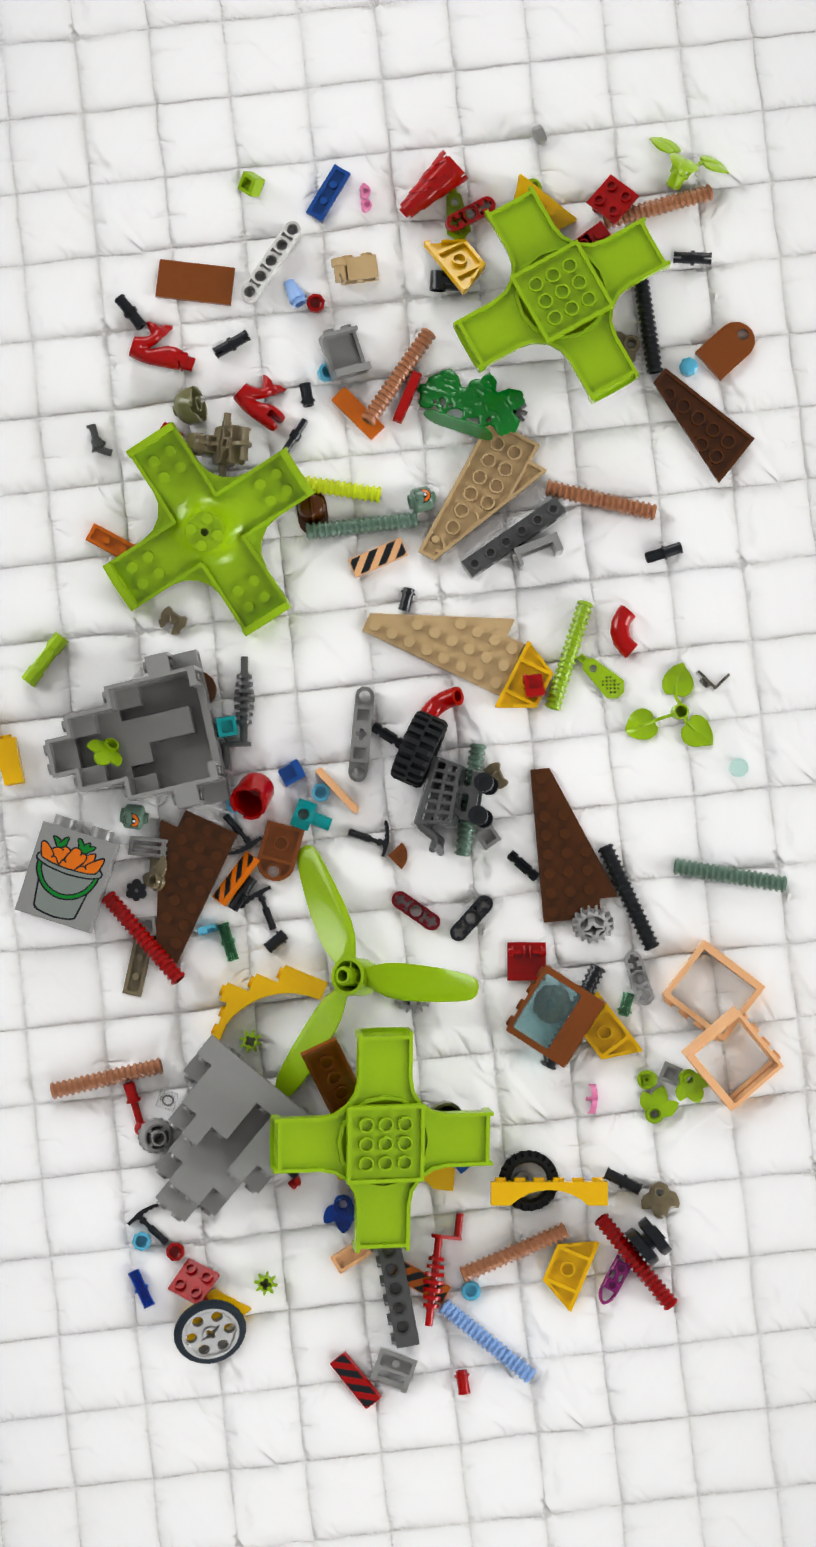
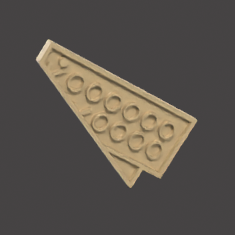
M486 426L485 428L492 433L493 439H478L418 553L436 561L543 476L547 469L532 462L540 444L518 432H510L507 435L500 436L493 426Z
M370 613L362 629L363 632L498 696L501 695L524 647L523 643L508 636L515 621L509 618Z

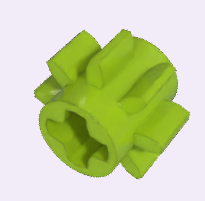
M254 1029L251 1034H248L245 1030L246 1036L239 1037L240 1040H243L240 1048L245 1046L247 1048L246 1053L252 1048L257 1052L256 1046L262 1045L261 1042H258V1038L262 1035H254ZM248 1036L256 1039L254 1046L246 1044Z
M269 1271L264 1276L259 1273L258 1277L260 1280L254 1281L255 1284H258L256 1292L259 1290L263 1291V1296H265L267 1291L273 1294L272 1286H278L273 1281L276 1275L269 1276ZM264 1279H268V1282L271 1283L267 1288H264V1284H261Z

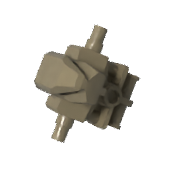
M227 412L224 413L222 426L215 428L214 435L189 433L187 437H183L194 455L212 458V464L219 466V476L223 475V477H226L228 467H233L235 464L244 465L245 461H248V448L252 447V443L249 442L251 428L232 425V413Z

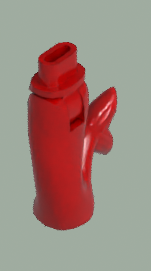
M147 322V327L151 334L149 336L134 337L129 352L131 358L153 366L173 370L180 369L182 372L184 369L192 372L196 358L188 356L187 352L173 346L151 348L161 338L165 337L173 329V326L163 325L159 327L156 323Z

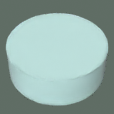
M742 758L734 759L729 765V771L734 777H743L749 770L747 761Z

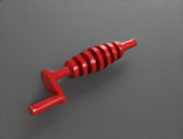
M456 1213L454 1236L431 1234V1237L435 1238L433 1254L428 1257V1260H432V1264L427 1263L426 1268H431V1272L425 1271L424 1274L430 1276V1279H423V1283L429 1284V1287H423V1291L429 1292L428 1295H423V1299L428 1300L427 1303H423V1307L427 1309L425 1326L432 1327L434 1310L439 1308V1304H435V1301L441 1300V1297L436 1296V1293H442L443 1289L437 1288V1285H444V1281L438 1280V1277L444 1278V1273H439V1269L444 1270V1265H440V1261L444 1262V1258L441 1257L442 1239L462 1241L463 1213Z

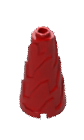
M444 150L438 154L431 166L423 173L416 185L408 192L407 197L401 202L399 210L406 218L409 216L411 218L468 179L467 175L461 177L464 171L450 156L446 155L443 157L446 154Z

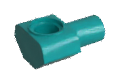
M299 798L289 825L308 831L311 824L328 831L333 819L315 812L317 804ZM300 810H307L309 817L305 820L300 819L298 816Z

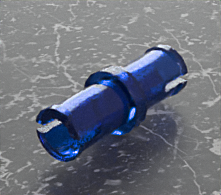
M139 1269L128 1273L135 1288L134 1292L138 1294L143 1308L146 1309L154 1305L155 1302L148 1290L149 1285L145 1284Z

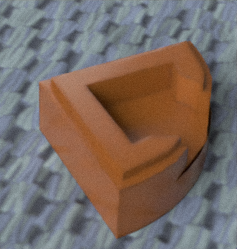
M403 843L388 855L401 870L407 861V850Z

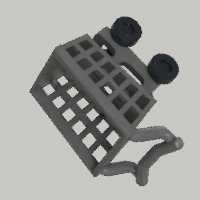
M433 756L414 824L417 825V828L424 835L431 839L429 851L431 853L436 851L438 856H443L445 839L432 828H458L459 818L466 822H472L480 828L489 827L493 822V815L489 810L481 806L483 794L488 796L494 795L499 789V783L485 771L474 769L470 786H465L466 767ZM463 794L469 795L465 812L461 811Z

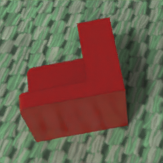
M523 674L525 698L544 697L545 687L543 686L542 674Z

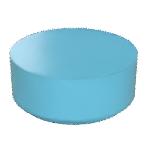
M469 1281L463 1284L461 1293L466 1300L473 1301L480 1296L481 1289L477 1282Z

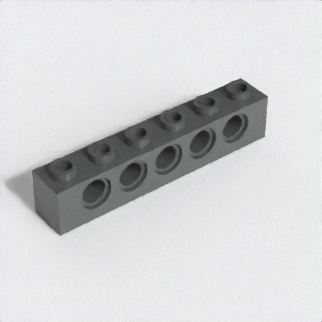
M555 496L461 561L462 567L471 580L513 552L514 548L523 545L565 516L566 510Z
M383 1248L378 1249L379 1256L375 1257L377 1267H381L383 1274L379 1275L381 1287L385 1286L386 1294H383L385 1306H389L390 1311L386 1315L388 1325L393 1327V1333H390L392 1345L396 1344L397 1349L419 1345L420 1341L402 1248H393L394 1251L390 1255L384 1254ZM389 1264L397 1266L395 1274H389L386 1271V1267ZM393 1283L401 1286V1290L398 1293L391 1292L390 1286ZM400 1302L405 1306V1309L402 1312H396L393 1308L394 1304ZM406 1322L408 1329L403 1332L399 1331L397 1328L398 1323Z

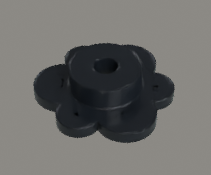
M134 879L132 883L127 884L126 896L133 898L134 901H139L140 898L144 899L147 896L145 891L147 887L144 883L141 884L139 879Z

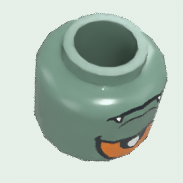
M427 486L412 489L410 494L407 495L410 510L413 509L416 513L432 510L433 503L436 502L435 492H431Z
M129 803L125 808H121L120 822L125 828L140 830L144 824L148 823L149 813H146L143 805Z

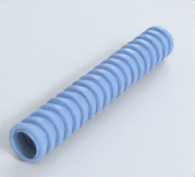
M450 1299L443 1303L439 1309V1313L444 1314L443 1317H448V1321H453V1325H458V1329H462L463 1333L466 1332L467 1336H471L473 1341L476 1340L478 1345L481 1344V1348H486V1352H491V1356H496V1360L499 1359L501 1364L504 1363L506 1368L509 1367L511 1372L514 1371L515 1375H519V1379H524V1383H528L536 1373L535 1368L532 1369L531 1365H527L525 1360L522 1361V1358L517 1357L516 1353L513 1354L512 1349L508 1350L507 1345H502V1341L499 1342L498 1338H494L492 1333L489 1334V1331H485L483 1326L480 1327L478 1322L475 1323L474 1318L470 1319V1315H466L464 1310L461 1311L460 1307L455 1306V1303L452 1304Z

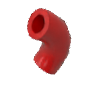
M620 605L611 620L610 635L613 645L623 657L627 658L638 645L629 633V626L636 616L628 608Z
M452 687L441 691L428 700L420 711L439 717L446 710L462 705L464 701L463 692L459 687Z

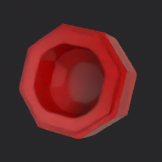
M312 294L308 297L307 308L310 312L319 313L324 310L325 300L320 294Z
M172 1242L166 1248V1256L171 1261H179L185 1255V1247L180 1242Z

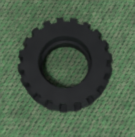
M417 711L392 765L390 774L394 779L415 788L423 786L432 757L437 756L448 727L447 722L424 711Z

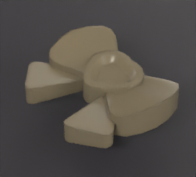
M167 606L161 613V619L158 620L161 628L168 622L174 624L171 635L179 634L180 630L186 626L188 618L178 615L170 606Z
M499 762L491 763L482 769L498 781L499 789L509 784V781L503 777Z

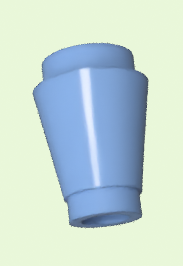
M294 279L285 281L283 285L285 286L290 305H293L294 308H299L306 304L307 295Z

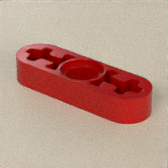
M485 196L452 213L445 221L446 229L453 233L458 232L484 218L487 208L482 209L480 212L479 208L484 205V202L486 204L490 203L489 212H492L496 207L494 199ZM466 210H473L475 218L468 219L465 215ZM460 217L462 218V221L458 222L457 227L450 225L452 219L456 221Z
M413 370L392 421L402 424L421 380L422 373Z

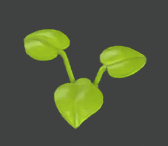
M663 137L649 138L657 149L670 154L672 167L666 184L674 190H680L684 180H688L689 176L693 172H697L701 165H704L706 169L713 172L730 173L723 163L712 156L702 155L700 156L701 161L696 164L692 160L677 154L681 152V149L672 140Z
M683 662L671 667L662 680L664 693L667 695L674 694L677 705L671 708L670 714L653 719V714L648 709L640 708L633 711L625 727V732L630 737L638 740L650 739L658 732L655 722L672 717L676 720L684 719L686 725L681 729V737L685 744L691 747L713 745V733L708 721L700 715H692L689 721H687L689 708L682 704V701L678 698V696L685 697L689 695L694 687L692 675Z

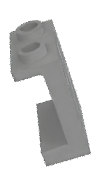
M347 324L335 331L333 328L327 329L318 338L332 382L365 374L372 368L370 361H365L356 334L358 330L357 325L351 326V324Z
M557 531L514 548L511 555L514 567H518L519 571L523 570V557L551 547L555 557L561 555L564 548Z

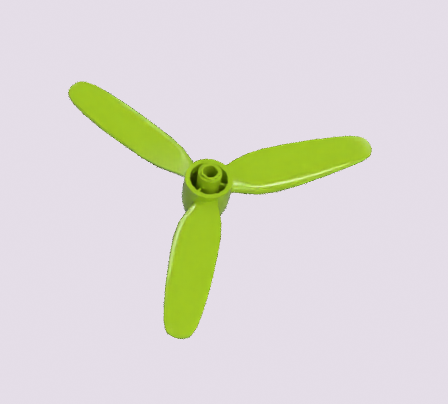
M305 845L300 848L297 865L317 936L324 950L335 963L331 973L332 985L335 990L328 994L313 1011L292 1045L278 1073L275 1086L288 1097L299 1089L310 1074L301 1056V1052L334 1036L343 1017L348 996H366L376 991L385 997L403 1001L460 1002L474 999L479 990L478 981L474 977L458 971L407 963H382L376 965L368 959L356 957L355 931L348 910L325 863L317 850L311 845Z

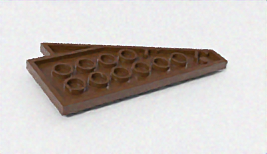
M550 768L531 769L543 923L569 921L575 918V913H581L580 908L587 910L588 905L591 908L598 905V909H600L601 898L617 897V893Z
M185 810L178 827L161 820L159 839H168V843L166 844L167 851L165 853L167 855V870L164 875L165 885L157 893L156 940L158 945L162 946L161 949H165L166 954L170 955L169 958L174 960L173 963L177 964L238 835L188 810Z

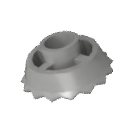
M162 1117L147 1119L146 1123L141 1125V1128L138 1130L139 1135L137 1139L143 1150L148 1151V1153L157 1154L164 1152L170 1146V1143L173 1141L174 1132L167 1120H164Z

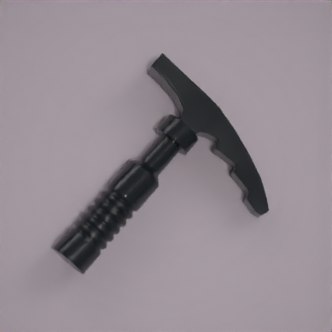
M229 813L223 817L235 833L240 835L244 839L243 842L246 843L245 847L231 851L229 855L247 851L263 839L259 836L257 839L250 841L251 838L246 836L243 829Z
M387 820L384 822L386 831L384 840L373 838L369 834H364L351 828L349 829L348 836L368 843H376L377 846L382 845L381 857H385L389 844V825Z
M268 886L250 895L240 908L246 907V904L254 900L255 897H258L263 907L262 911L268 923L267 925L271 931L277 927L270 908L266 904V897L263 896L266 891L272 889L271 886Z
M158 1204L142 1209L127 1223L130 1226L134 1221L140 1220L139 1223L141 1225L144 1224L148 1231L164 1246L169 1241L165 1235L143 1217L144 1213H147L154 1207L157 1208Z

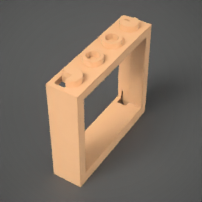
M706 940L700 942L661 994L666 1004L670 1007L673 1005L678 1007V1013L686 1019L691 1017L695 1021L693 1024L700 1030L707 1029L711 1024L671 995V992L703 950L755 989L741 1008L745 1013L766 987ZM738 1020L733 1021L714 1040L716 1042L719 1040L724 1042L739 1023Z
M734 1006L681 1051L731 1112L784 1067L780 1062L781 1057L776 1050L771 1051L769 1048L770 1042L764 1036L760 1037L758 1035L760 1030L753 1022L750 1024L746 1020L749 1018L742 1009L737 1010ZM737 1019L769 1058V1061L728 1096L695 1054Z

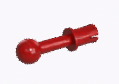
M130 1081L124 1083L123 1087L127 1097L126 1104H131L135 1117L134 1131L139 1135L138 1130L146 1122L143 1120L138 1103L141 1097L137 1093L135 1082Z

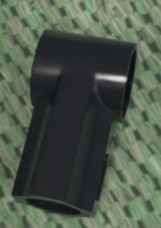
M431 270L430 291H459L443 270Z

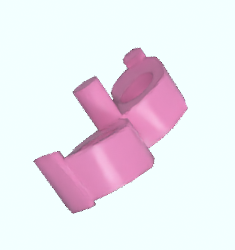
M362 183L359 188L361 192L360 198H362L360 203L362 206L361 211L367 213L372 206L371 201L367 199L371 189L366 183Z
M588 1084L591 1087L592 1097H586V1101L592 1102L590 1111L587 1114H596L598 1104L597 1085Z

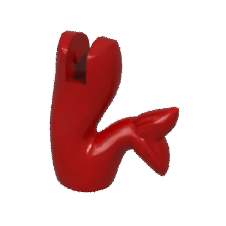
M263 375L262 388H256L246 383L233 397L234 401L245 413L270 431L274 432L277 429V424L270 417L278 423H282L285 420L284 414L275 406L256 401L286 391L284 387L274 385L266 375Z

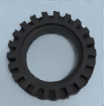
M531 1150L519 1151L511 1155L502 1165L499 1177H506V1181H511V1175L516 1167L523 1163H534L544 1170L547 1180H553V1177L559 1176L555 1165L547 1156ZM545 1190L535 1198H520L512 1206L522 1211L540 1210L554 1199L557 1191Z

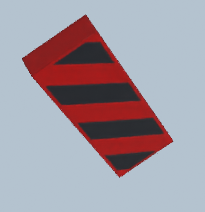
M346 1351L331 1361L330 1365L365 1409L382 1397Z

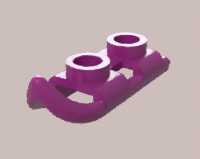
M618 1254L599 1288V1300L603 1305L614 1300L631 1270L628 1264L619 1260L620 1255ZM612 1271H616L614 1277L611 1278L610 1275ZM620 1275H623L620 1282H618L617 1280L620 1277ZM604 1287L614 1292L606 1301L602 1299Z

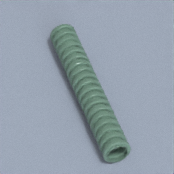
M414 511L413 514H410V512H407V514L401 513V515L395 513L394 516L389 514V516L383 515V517L378 515L376 518L374 516H371V518L365 517L366 519L362 517L360 519L354 518V520L349 518L348 521L342 519V521L336 520V522H333L331 520L330 523H327V521H324V523L318 522V524L312 522L311 525L306 523V536L308 540H311L313 537L314 539H317V537L322 539L323 536H326V538L328 536L334 537V535L340 537L341 534L346 536V534L352 535V533L358 535L360 532L364 534V532L370 533V531L376 533L378 530L379 532H382V530L386 532L388 529L394 531L396 528L397 530H400V528L405 530L406 527L409 529L412 527L417 528L418 517Z
M476 743L469 745L471 750L468 752L470 756H468L469 762H467L469 766L467 768V780L465 781L466 786L471 784L473 770H481L484 767L482 762L485 761V758H483V755L486 754L484 752V749H486L485 745ZM463 794V803L461 805L463 808L461 811L465 812L469 795ZM461 819L459 821L460 827H458L459 833H457L458 839H456L458 844L455 845L457 851H454V854L469 857L472 854L470 850H472L471 844H473V841L471 840L474 838L472 833L475 832V829H473L475 824Z
M677 858L674 863V875L679 873L680 876L685 874L686 877L691 875L692 878L697 876L698 879L703 877L704 880L709 878L710 881L715 879L716 882L721 880L722 883L727 881L728 884L733 882L734 885L739 883L740 886L745 884V887L751 885V888L757 886V889L763 887V890L769 888V891L775 889L776 892L781 890L782 893H784L787 886L786 876L769 875V873L763 874V872L757 873V871L751 872V870L745 871V869L739 870V868L733 869V867L727 868V866L721 867V865L715 866V864L709 865V863L703 864V862L697 863V861L691 862V860H680V858Z

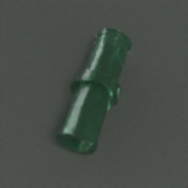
M229 922L217 925L222 940L220 943L224 947L227 962L238 960L239 957L235 947L236 940L232 937Z

